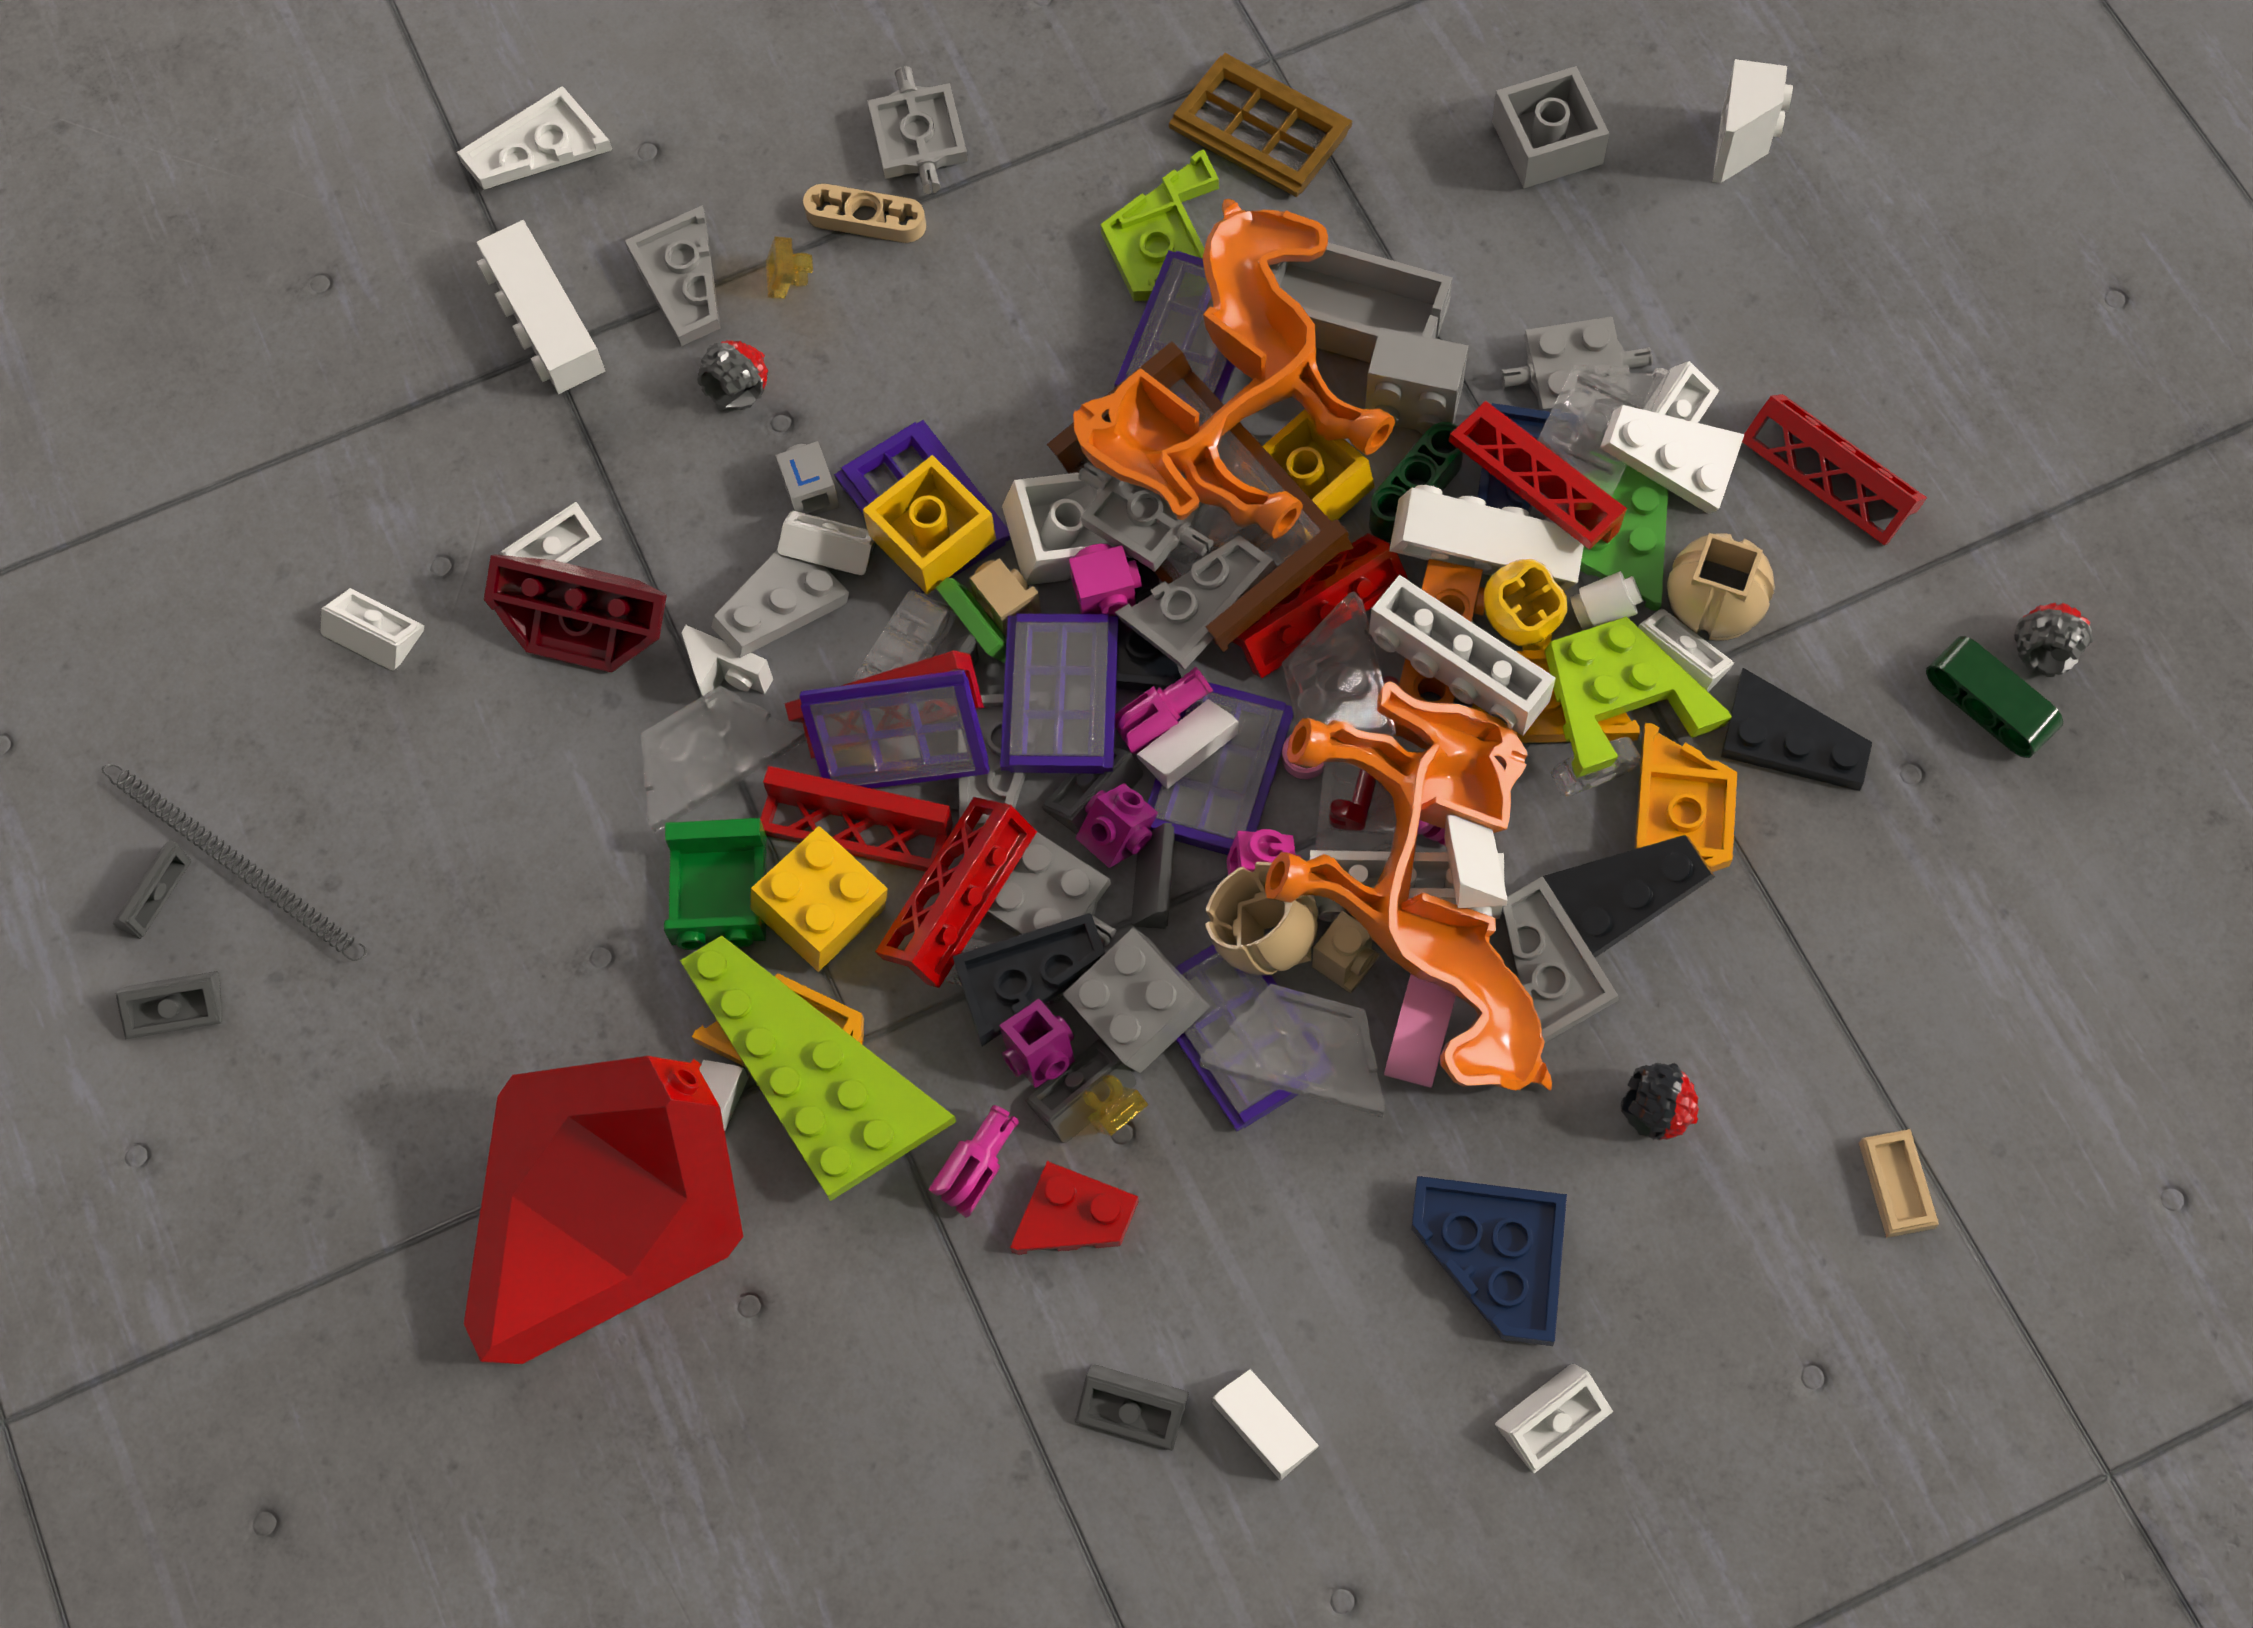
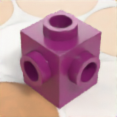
M1123 783L1108 792L1101 790L1091 798L1085 808V812L1088 815L1075 838L1110 868L1138 853L1147 845L1152 837V832L1149 829L1158 812L1144 801L1138 792Z
M1037 999L999 1025L1006 1050L1002 1052L1005 1063L1015 1076L1019 1077L1024 1074L1035 1088L1048 1079L1051 1080L1059 1077L1066 1071L1069 1065L1075 1062L1070 1044L1074 1040V1035L1070 1027L1061 1016L1057 1015L1055 1017L1040 999Z

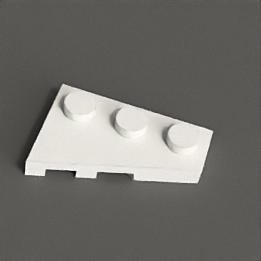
M561 86L457 153L461 163L485 190L611 151L612 147L604 133L567 90Z
M1622 405L1613 411L1600 449L1710 514L1720 508L1744 434Z

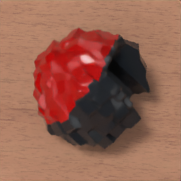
M1655 1063L1651 1066L1645 1065L1635 1069L1633 1076H1631L1627 1084L1630 1087V1091L1626 1093L1621 1101V1112L1628 1119V1123L1637 1130L1639 1135L1649 1136L1653 1140H1668L1683 1135L1690 1124L1697 1123L1699 1097L1694 1090V1084L1690 1082L1686 1073L1682 1072L1677 1064Z

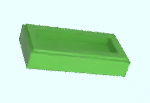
M947 577L936 589L984 651L1005 664L1007 637L970 590L958 581Z

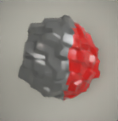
M726 340L710 345L707 348V353L701 359L702 364L700 365L699 377L697 378L698 384L702 386V392L705 396L709 395L718 409L734 408L739 410L745 407L751 408L756 399L761 398L767 384L768 369L764 364L765 355L755 347L741 341Z
M2050 603L2045 606H2037L2019 619L2014 634L2018 656L2021 658L2022 663L2028 669L2037 670L2045 674L2046 677H2055L2056 674L2061 675L2071 670L2078 663V658L2082 652L2093 642L2090 621L2081 616L2079 610L2065 603L2059 605Z

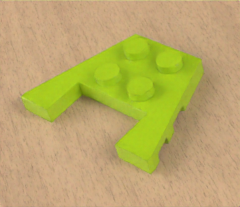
M1204 149L1191 156L1190 163L1177 172L1174 169L1164 176L1162 184L1146 196L1143 193L1100 224L1101 235L1133 301L1149 300L1168 250L1173 252L1180 251L1203 259L1205 248L1182 202L1219 189V178ZM1185 273L1176 298L1202 296L1207 285V279Z
M1628 617L1553 640L1545 650L1549 672L1556 678L1553 689L1556 702H1561L1566 721L1563 731L1566 742H1571L1574 754L1571 764L1577 778L1611 767L1618 758L1617 753L1598 724L1599 721L1664 699L1669 701L1691 738L1725 727L1732 718L1729 711Z

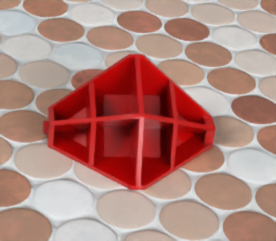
M641 1056L514 1074L510 1077L497 1096L463 1323L480 1362L524 1364L728 1258L744 1237L721 1109L699 1070L702 1065L695 1059L689 1063L653 1056Z

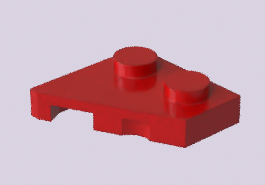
M1047 1161L1010 1246L1011 1252L1022 1255L1032 1250L1057 1248V1251L1078 1250L1082 1246H1094L1095 1248L1121 1246L1139 1203V1197Z

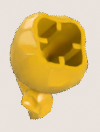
M1519 559L1498 569L1487 581L1484 590V608L1492 627L1503 638L1517 646H1522L1523 651L1546 650L1551 642L1552 632L1561 625L1567 613V597L1543 563L1534 559Z

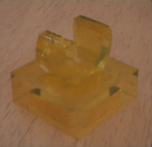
M775 236L766 259L768 297L785 299L790 285L806 286L808 284V273L813 272L812 255L807 253L793 254L792 238Z
M1106 1074L1102 1079L1110 1088L1109 1097L1105 1101H1099L1092 1091L1087 1090L1083 1093V1098L1090 1108L1096 1110L1087 1117L1098 1133L1112 1136L1146 1108L1148 1103L1137 1089L1123 1087L1118 1078Z

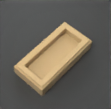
M1911 1130L1862 1138L1859 1146L1886 1238L1935 1229L1939 1223Z

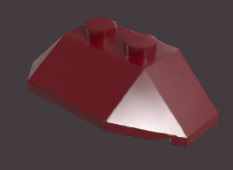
M496 554L490 556L484 601L491 610H495L504 626L525 652L607 672L616 671L659 640L667 597L665 593L640 580L555 560Z

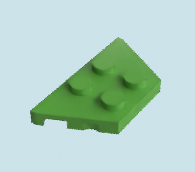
M1623 462L1584 475L1625 506L1627 510L1619 533L1609 543L1600 539L1590 550L1585 546L1583 547L1580 571L1589 576H1597L1600 579L1621 571L1625 579L1633 576L1642 599L1646 601L1645 607L1653 611L1660 610L1662 603L1668 489Z

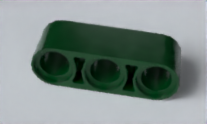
M1440 422L1431 426L1374 492L1371 498L1369 528L1375 537L1391 542L1396 516L1387 517L1382 512L1397 511L1399 498L1412 487L1418 486L1410 483L1409 480L1419 479L1425 482L1422 485L1434 486L1443 491L1462 467L1463 452L1449 442L1450 434L1458 427L1457 425L1450 422ZM1446 448V449L1450 450L1451 452H1450V453H1440V452L1436 451L1435 449Z
M1959 636L1926 668L1928 680L1941 694L2010 751L2020 757H2032L2063 726L2064 721L2061 713L2050 701L1969 637Z

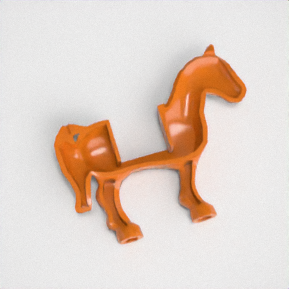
M1224 199L1222 203L1224 218L1214 224L1212 231L1207 237L1203 254L1205 276L1210 287L1214 308L1210 306L1203 314L1205 327L1222 355L1253 380L1199 427V412L1140 368L1130 375L1118 387L1115 393L1081 404L1078 411L1075 410L1073 414L1074 431L1083 454L1096 468L1120 481L1144 487L1162 496L1170 505L1177 519L1185 520L1199 506V502L1222 508L1229 513L1231 520L1237 526L1247 527L1251 524H1257L1266 534L1273 539H1277L1287 533L1299 518L1303 508L1301 501L1287 491L1268 493L1249 486L1236 478L1220 459L1218 446L1222 436L1245 417L1272 404L1293 397L1306 409L1314 421L1319 435L1328 441L1349 439L1356 449L1369 455L1376 452L1385 443L1392 433L1395 419L1382 409H1361L1351 406L1338 399L1328 389L1316 364L1315 324L1300 303L1279 286L1274 273L1269 265L1281 262H1310L1323 256L1328 245L1326 228L1318 221L1287 210L1284 212L1277 210L1245 211L1234 200ZM1106 411H1109L1111 423L1106 422L1102 418V414Z
M1390 681L1385 683L1377 697L1376 711L1415 732L1430 746L1429 749L1423 752H1407L1389 734L1368 733L1357 730L1347 722L1332 720L1326 725L1310 718H1302L1295 726L1288 742L1287 757L1289 763L1307 769L1317 767L1322 762H1345L1357 766L1373 776L1393 797L1397 822L1392 849L1378 882L1373 888L1357 881L1333 857L1326 854L1305 861L1299 856L1288 852H1281L1273 860L1267 873L1265 883L1267 898L1291 903L1300 896L1315 895L1335 901L1355 917L1368 931L1369 936L1407 972L1418 979L1434 983L1452 992L1472 1006L1478 1013L1476 1019L1466 1032L1446 1043L1440 1055V1065L1454 1083L1463 1087L1491 1085L1516 1091L1532 1082L1538 1083L1551 1091V1076L1546 1064L1541 1059L1545 1041L1542 1036L1541 1022L1535 1010L1533 999L1523 987L1518 977L1505 966L1501 956L1489 943L1490 936L1496 931V918L1468 908H1458L1457 904L1426 893H1421L1408 900L1419 820L1445 829L1446 815H1454L1492 829L1493 833L1507 829L1511 808L1510 791L1516 780L1522 775L1527 765L1525 764V759L1528 756L1525 747L1512 729L1510 730L1503 720L1488 713L1460 704L1431 703L1416 700L1406 694L1397 684Z

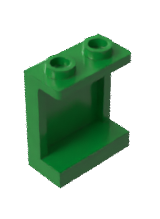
M760 818L665 823V841L670 850L669 920L664 921V932L671 945H677V947L685 950H698L721 935L737 948L748 947L753 944V941H766V923L750 909L751 888L766 875L767 835Z

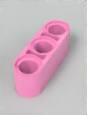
M1410 974L1384 1076L1432 1088L1456 998L1455 994L1434 983L1418 979Z

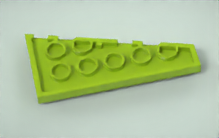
M722 935L680 960L685 971L830 1201L957 1122L955 1116Z

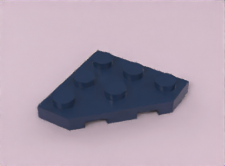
M1417 1176L1411 1230L1502 1340L1546 1346L1554 1345L1567 1194Z

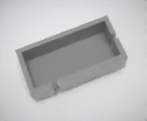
M1329 242L1323 256L1310 262H1281L1270 265V269L1274 273L1279 286L1300 303L1315 324L1316 348L1371 363L1380 327L1436 339L1450 304L1453 277Z

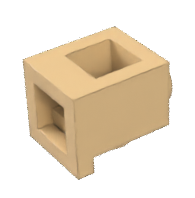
M1000 558L996 561L989 560L977 568L974 575L970 577L973 596L1005 636H1007L1008 616H1017V613L1041 614L1039 592L1034 586L1028 587L1027 582L1017 569L1014 568L1009 571Z
M1341 911L1314 946L1312 967L1349 993H1352L1377 961L1379 953L1372 949L1373 939L1369 936L1368 931L1357 920Z

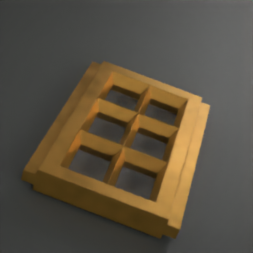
M1224 53L1216 60L1176 110L1169 122V128L1295 197L1303 193L1352 127V120L1227 53Z

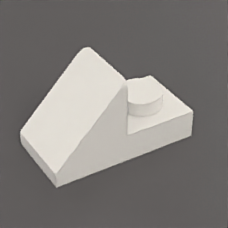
M688 625L684 627L682 631L683 639L705 705L710 703L724 677L729 684L739 690L749 691L751 688L760 693H766L773 681L766 659L753 653L739 658L724 641Z

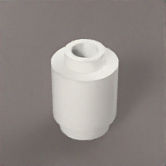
M1621 571L1579 588L1580 593L1570 597L1572 607L1583 630L1623 617L1629 618L1638 614L1636 604L1643 602L1633 576L1625 579Z

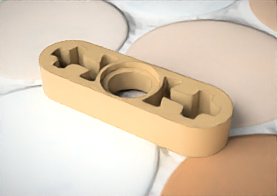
M818 184L811 187L803 198L807 220L818 228L902 243L918 240L926 230L924 209L914 199L830 184ZM824 202H830L831 205H826L823 211L817 210V207H822ZM863 206L872 207L877 211L869 220H858L853 216L854 212ZM845 210V215H841L840 211L844 212ZM885 211H889V214H890V215H886V222H885V214H884V212H885ZM906 216L913 217V219L907 221L906 225L899 224V222L905 220Z

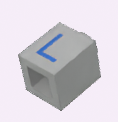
M818 441L807 445L797 444L788 448L785 452L775 455L794 511L814 516L840 507L835 486Z

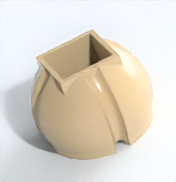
M1709 533V535L1702 536L1689 543L1676 556L1672 566L1673 570L1670 572L1667 581L1668 598L1676 619L1696 634L1701 630L1707 631L1709 640L1737 638L1756 626L1766 615L1770 605L1769 601L1772 599L1775 589L1773 571L1763 550L1746 539L1737 542L1732 539L1731 534ZM1708 560L1748 573L1749 577L1744 591L1699 577L1704 562Z
M1256 862L1254 872L1247 870L1244 866L1236 869L1216 887L1206 907V913L1209 915L1211 922H1207L1205 925L1216 951L1231 966L1248 974L1272 975L1277 971H1286L1297 964L1311 961V947L1317 936L1318 908L1313 895L1300 896L1291 903L1267 898L1265 883L1272 862ZM1275 927L1270 933L1264 936V929Z

